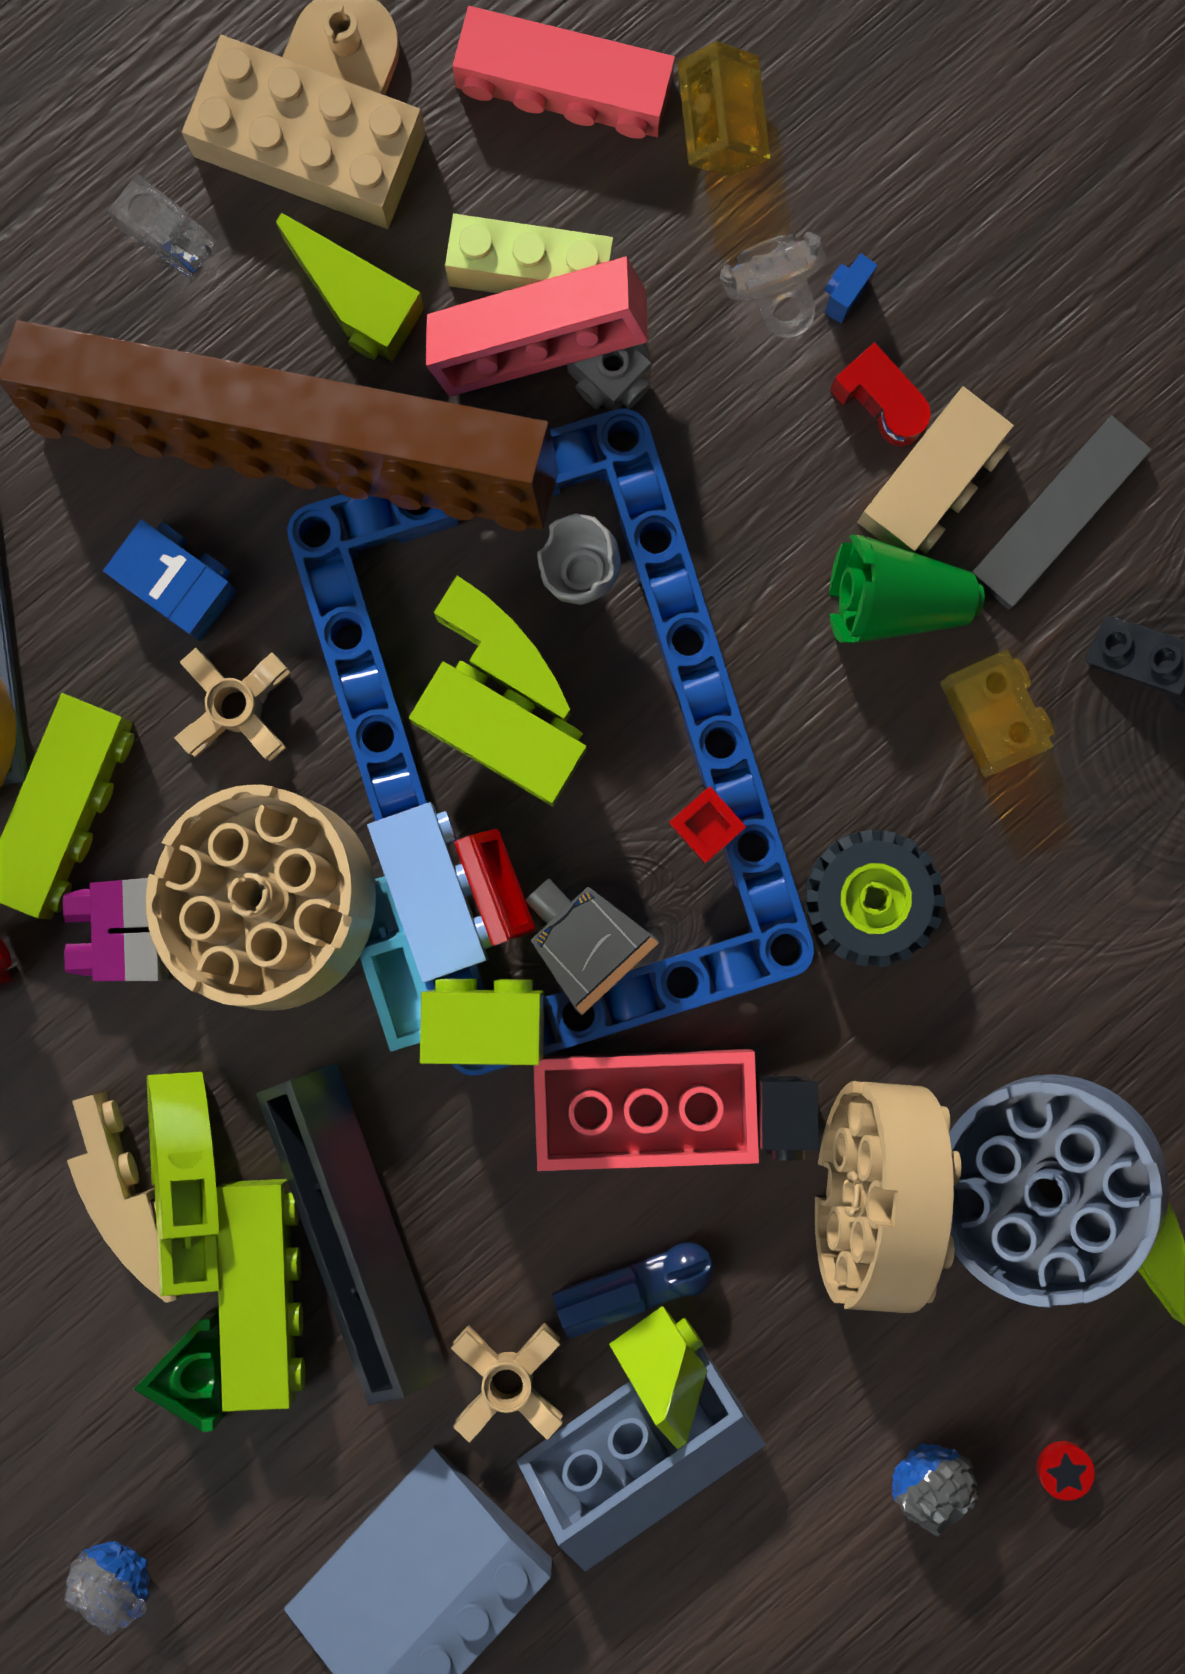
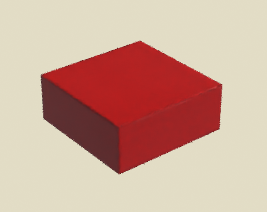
M711 786L668 823L703 864L709 861L746 828L743 822Z

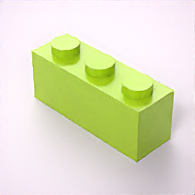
M442 661L409 716L410 721L437 739L554 807L587 752V746L579 742L583 733L560 718L554 717L549 724L533 715L531 712L535 704L510 689H507L504 695L501 696L484 686L488 677L471 665L459 661L456 668Z

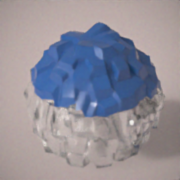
M116 1541L96 1544L90 1549H84V1551L80 1552L79 1557L70 1564L64 1599L67 1602L66 1606L75 1612L79 1611L91 1625H96L105 1634L110 1635L117 1628L125 1629L135 1618L142 1617L147 1611L146 1602L150 1596L148 1586L150 1585V1576L147 1570L148 1561L139 1556L130 1547L123 1546Z

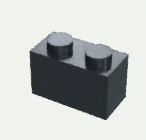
M756 1076L758 1146L761 1150H767V1154L771 1155V1159L783 1161L804 1160L805 1150H819L818 1082L808 1076Z

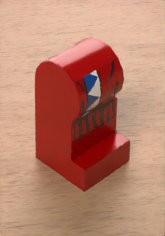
M875 342L835 377L830 388L831 393L843 406L855 396L867 411L877 419L882 437L891 445L903 447L913 444L919 439L929 424L931 411L927 400Z

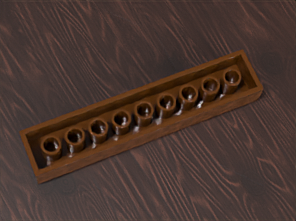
M16 320L0 366V384L12 399V403L20 410L33 431L48 438L59 439L62 435L81 438L86 443L103 449H109L112 445L132 448L136 453L148 458L160 459L163 455L182 458L187 463L203 469H211L214 465L234 468L236 472L249 478L263 479L265 475L284 478L290 484L303 489H315L317 485L334 488L343 495L354 499L363 500L367 499L368 496L389 499L393 504L404 509L418 510L421 506L440 509L446 515L459 520H472L474 516L495 520L498 525L514 531H523L527 527L543 530L559 472L548 421Z

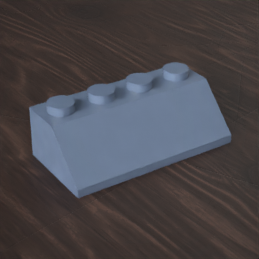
M700 1347L696 1352L707 1368V1373L688 1441L681 1448L677 1449L655 1425L631 1381H629L551 1435L548 1440H544L516 1460L558 1546L585 1572L766 1446L744 1407L703 1347Z

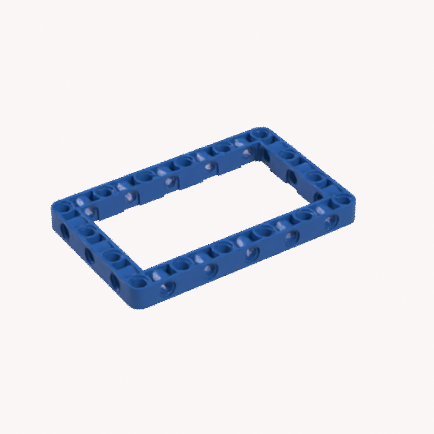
M626 408L615 409L550 429L559 470L552 497L560 495L561 488L599 477L600 482L606 480V484L611 485L620 516V528L638 585L642 584L652 617L651 626L670 685H674L684 717L683 727L702 786L705 785L706 789L711 786L746 826L722 850L734 887L738 888L749 922V927H747L749 933L630 970L592 1005L595 1014L594 1020L589 1027L583 1030L570 1028L563 1019L564 1007L570 1002L564 991L545 996L543 1055L797 976L807 969L814 955V945L650 428L643 416L636 411ZM626 431L635 436L638 444L630 451L620 452L612 448L608 440L614 433ZM340 494L298 509L289 520L287 532L375 821L426 804L428 801L416 768L417 760L400 705L394 696L384 665L386 660L370 608L363 596L354 569V558L359 557L358 551L393 540H398V543L401 544L460 525L459 519L446 515L440 509L431 508L424 515L416 516L408 513L406 509L393 504L389 499L368 496L367 499L360 500ZM315 525L328 526L331 534L329 540L324 545L314 548L305 545V536L311 527ZM656 530L665 534L670 541V546L662 553L653 554L646 551L642 547L640 539L649 531ZM356 625L362 628V638L356 647L343 650L336 646V635L342 627ZM681 631L694 632L701 640L702 649L692 656L681 655L675 650L672 638ZM385 725L391 727L394 732V740L390 748L378 753L370 751L367 746L368 733L376 726ZM717 731L729 735L734 743L733 754L723 759L712 757L705 748V738L707 735ZM752 832L763 838L766 843V852L761 861L749 862L740 856L737 844L743 834ZM781 934L789 935L795 939L799 950L794 962L786 966L775 962L770 951L772 942ZM480 964L425 982L427 991L435 989V980L444 978L477 979V990H485L479 971ZM684 966L694 972L697 981L696 988L687 997H674L667 988V977L673 969ZM452 1064L461 1073L471 1076L482 1075L511 1066Z

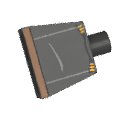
M549 878L525 900L547 924L531 941L581 1016L659 943L653 935L589 887L571 902Z

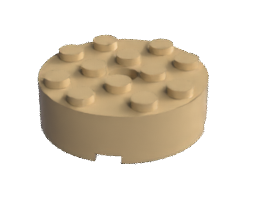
M235 786L214 793L196 803L175 822L161 842L166 844L158 861L155 874H149L147 882L146 915L148 928L157 953L165 966L178 981L191 991L227 1005L267 1011L290 1009L311 1002L336 986L347 975L361 955L369 938L375 914L376 890L373 869L366 850L356 833L342 818L325 806L293 792L273 786ZM262 891V899L259 905L257 906V901L259 900Z
M852 1081L840 1091L828 1116L818 1165L828 1168L826 1198L815 1197V1236L818 1261L824 1285L831 1300L834 1303L845 1304L844 1309L898 1313L917 1312L926 1303L933 1302L942 1269H949L952 1266L955 1249L954 1240L950 1232L953 1215L954 1186L960 1180L961 1158L957 1151H952L949 1136L950 1113L948 1108L940 1106L934 1094L923 1086Z

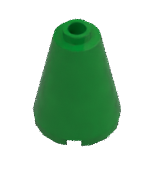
M850 535L852 543L842 542L838 549L831 574L829 596L839 597V614L829 613L834 637L840 643L855 644L968 626L974 616H978L983 609L984 588L981 584H978L977 578L972 572L864 535Z

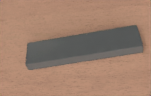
M1111 415L972 571L977 578L978 584H981L987 592L1010 610L1152 449Z

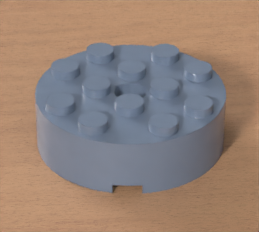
M1049 1074L1022 1078L1004 1085L977 1102L960 1117L949 1133L952 1151H957L961 1158V1176L958 1184L954 1186L953 1215L950 1232L954 1240V1253L972 1275L995 1292L1020 1303L1037 1307L1051 1308L1052 1305H1071L1082 1302L1086 1304L1110 1294L1130 1279L1142 1265L1158 1240L1164 1226L1169 1204V1178L1163 1152L1151 1128L1142 1116L1130 1104L1107 1088L1085 1079L1067 1075ZM1038 1179H1054L1058 1182L1057 1184L1061 1188L1063 1195L1061 1203L1051 1202L1042 1196L1038 1189Z

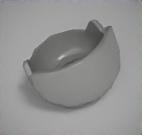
M575 513L555 520L549 526L550 535L547 543L537 553L544 586L560 601L578 605L588 604L604 596L613 587L621 569L616 539L595 517Z

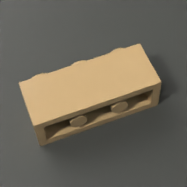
M962 386L864 510L857 523L884 543L913 553L916 549H919L926 555L946 530L938 523L949 507L959 513L978 489L971 482V479L983 466L991 472L1011 446L1003 439L1014 425Z

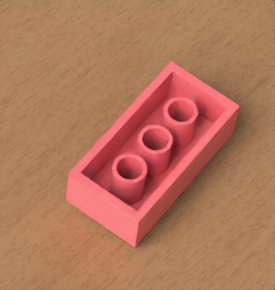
M751 1049L543 1056L540 1064L534 1065L537 1171L759 1163L755 1052Z

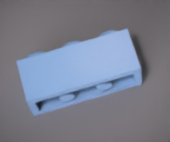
M429 802L367 824L422 983L488 961L485 949L492 947L481 916L474 918L467 897L473 894L462 864L455 865L449 845L457 841V837L447 811L437 814L435 806Z

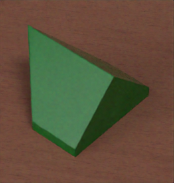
M209 1310L133 1389L202 1432L214 1431L223 1419L219 1310Z

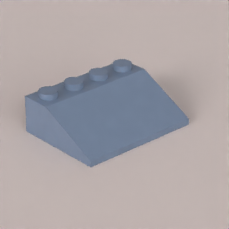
M433 1446L290 1600L284 1610L333 1674H462L551 1578L552 1558L446 1456Z

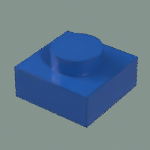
M861 253L850 268L842 263L824 289L825 292L831 295L824 313L842 324L871 283L878 264Z

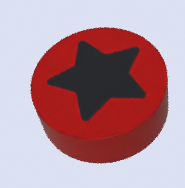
M1058 1441L1048 1445L1040 1453L1037 1460L1036 1472L1040 1483L1050 1495L1057 1499L1071 1501L1081 1498L1090 1490L1094 1482L1095 1470L1092 1460L1083 1449L1072 1442Z

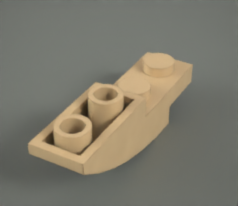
M106 1091L72 1101L87 1153L67 1160V1163L89 1216L119 1260L145 1287L166 1303L177 1300L182 1295L160 1296L155 1188L136 1194L134 1184L139 1182V1174L134 1157L130 1152L124 1153L118 1132L123 1131L124 1124L118 1104L115 1100L109 1101Z

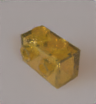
M715 41L678 60L677 65L689 165L731 177L769 160L770 150L759 56Z
M1008 649L957 671L940 682L984 778L1053 748L1049 738L1054 735L1051 721L1042 707L1035 708L1027 691V688L1031 687L1029 674L1019 658L1012 659Z

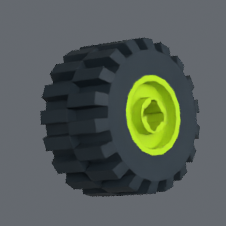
M885 830L860 831L835 841L816 859L806 882L805 907L810 925L815 934L833 953L857 965L885 967L891 966V963L900 960L902 962L913 957L912 954L919 948L924 949L931 941L929 939L934 929L938 930L942 920L939 918L941 907H945V895H942L940 886L943 881L940 872H936L932 864L933 859L927 852H923L916 846V842L908 837L904 838L895 832Z

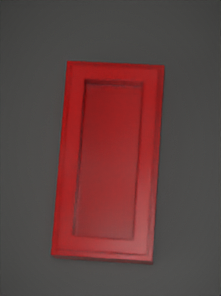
M493 829L469 835L455 841V848L492 947L535 932V925L500 831Z

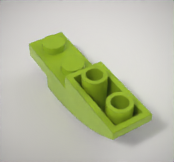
M203 1073L147 1075L152 1185H155L160 1296L219 1291L216 1235L219 1234L218 1203L211 1128Z

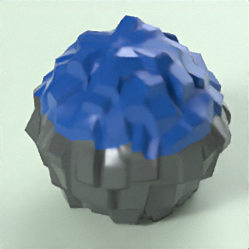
M922 1443L917 1448L912 1449L907 1458L900 1461L894 1468V1474L892 1475L893 1501L900 1505L907 1519L913 1520L914 1523H919L923 1529L928 1530L935 1536H939L946 1530L947 1526L961 1520L964 1514L969 1511V1508L973 1509L979 1502L976 1489L978 1484L972 1472L973 1466L970 1459L961 1456L955 1449Z

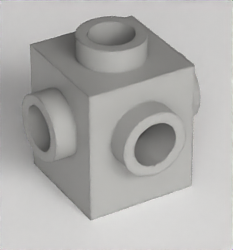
M643 344L567 364V372L579 382L575 386L577 392L595 409H599L603 405L608 411L620 409L623 404L630 409L646 394L651 386L647 382L650 378L651 362L647 359L650 353Z

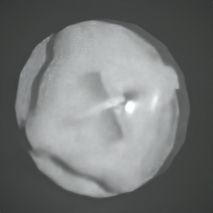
M811 232L805 233V240L797 241L795 234H784L762 241L742 251L735 258L737 262L736 267L731 269L730 265L725 264L720 273V281L725 295L732 300L756 299L765 325L770 332L778 337H797L807 331L814 320L816 313L815 304L806 279L826 262V252L821 237ZM785 297H795L802 302L801 312L791 321H780L773 314L775 305Z

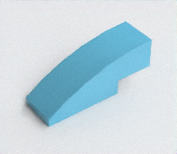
M383 876L374 879L376 904L373 925L367 943L359 957L391 1052L420 1043L421 992L427 991L426 984L422 983L387 880Z

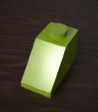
M662 1306L609 1345L655 1425L679 1449L688 1441L707 1368L696 1350L703 1346V1343L686 1318L676 1323Z

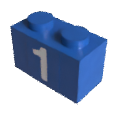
M141 519L104 568L103 572L200 642L237 592L225 580L231 571L205 552L198 560L182 549L188 540L161 521L155 529Z

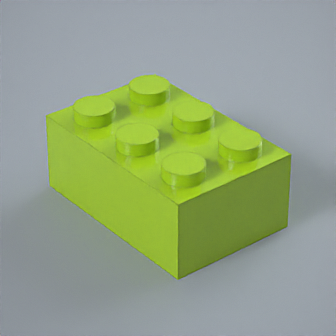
M444 978L435 980V989L421 992L420 1063L540 1064L543 1058L544 991L533 990V980L499 979L494 981V990H477V979Z

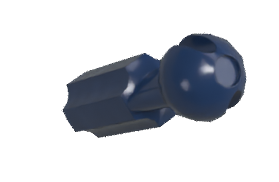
M685 1242L675 1245L667 1252L552 1292V1296L567 1339L645 1312L647 1309L677 1298L698 1295L705 1291L713 1281L715 1269L709 1252L699 1244Z

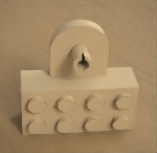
M313 0L298 17L283 57L220 34L181 132L195 158L385 229H389L426 134L420 108L385 96L398 63L399 41L391 15L377 0Z

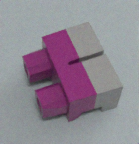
M148 878L90 883V889H82L63 895V916L66 923L91 922V943L66 944L65 946L66 973L92 976V981L169 980V970L158 955L150 932L116 933L117 929L148 928L146 915Z

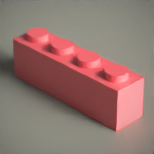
M468 6L452 67L456 88L462 89L464 94L473 99L489 101L494 97L513 102L517 108L525 112L542 113L543 110L563 114L567 120L578 125L592 126L596 122L615 127L616 131L624 136L640 139L646 135L658 138L673 81L675 56Z
M625 256L427 314L426 366L447 395L451 397L648 342L646 289L628 257Z

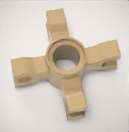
M197 648L180 661L184 668L207 692L205 696L206 712L175 737V740L189 755L192 754L195 758L198 757L226 729L232 732H242L259 753L270 762L287 749L260 719L262 713L260 699L292 674L277 656L270 653L242 681L234 678H224L210 660ZM231 693H243L246 698L244 712L237 718L226 719L221 710L223 700Z
M544 1322L518 1353L503 1352L497 1354L468 1325L453 1341L454 1345L451 1349L483 1377L482 1392L458 1415L453 1428L470 1443L497 1411L509 1413L518 1410L548 1440L562 1425L563 1421L561 1418L563 1414L532 1387L533 1372L560 1345V1336ZM501 1370H512L521 1377L523 1385L517 1392L505 1394L496 1389L492 1381L493 1376Z

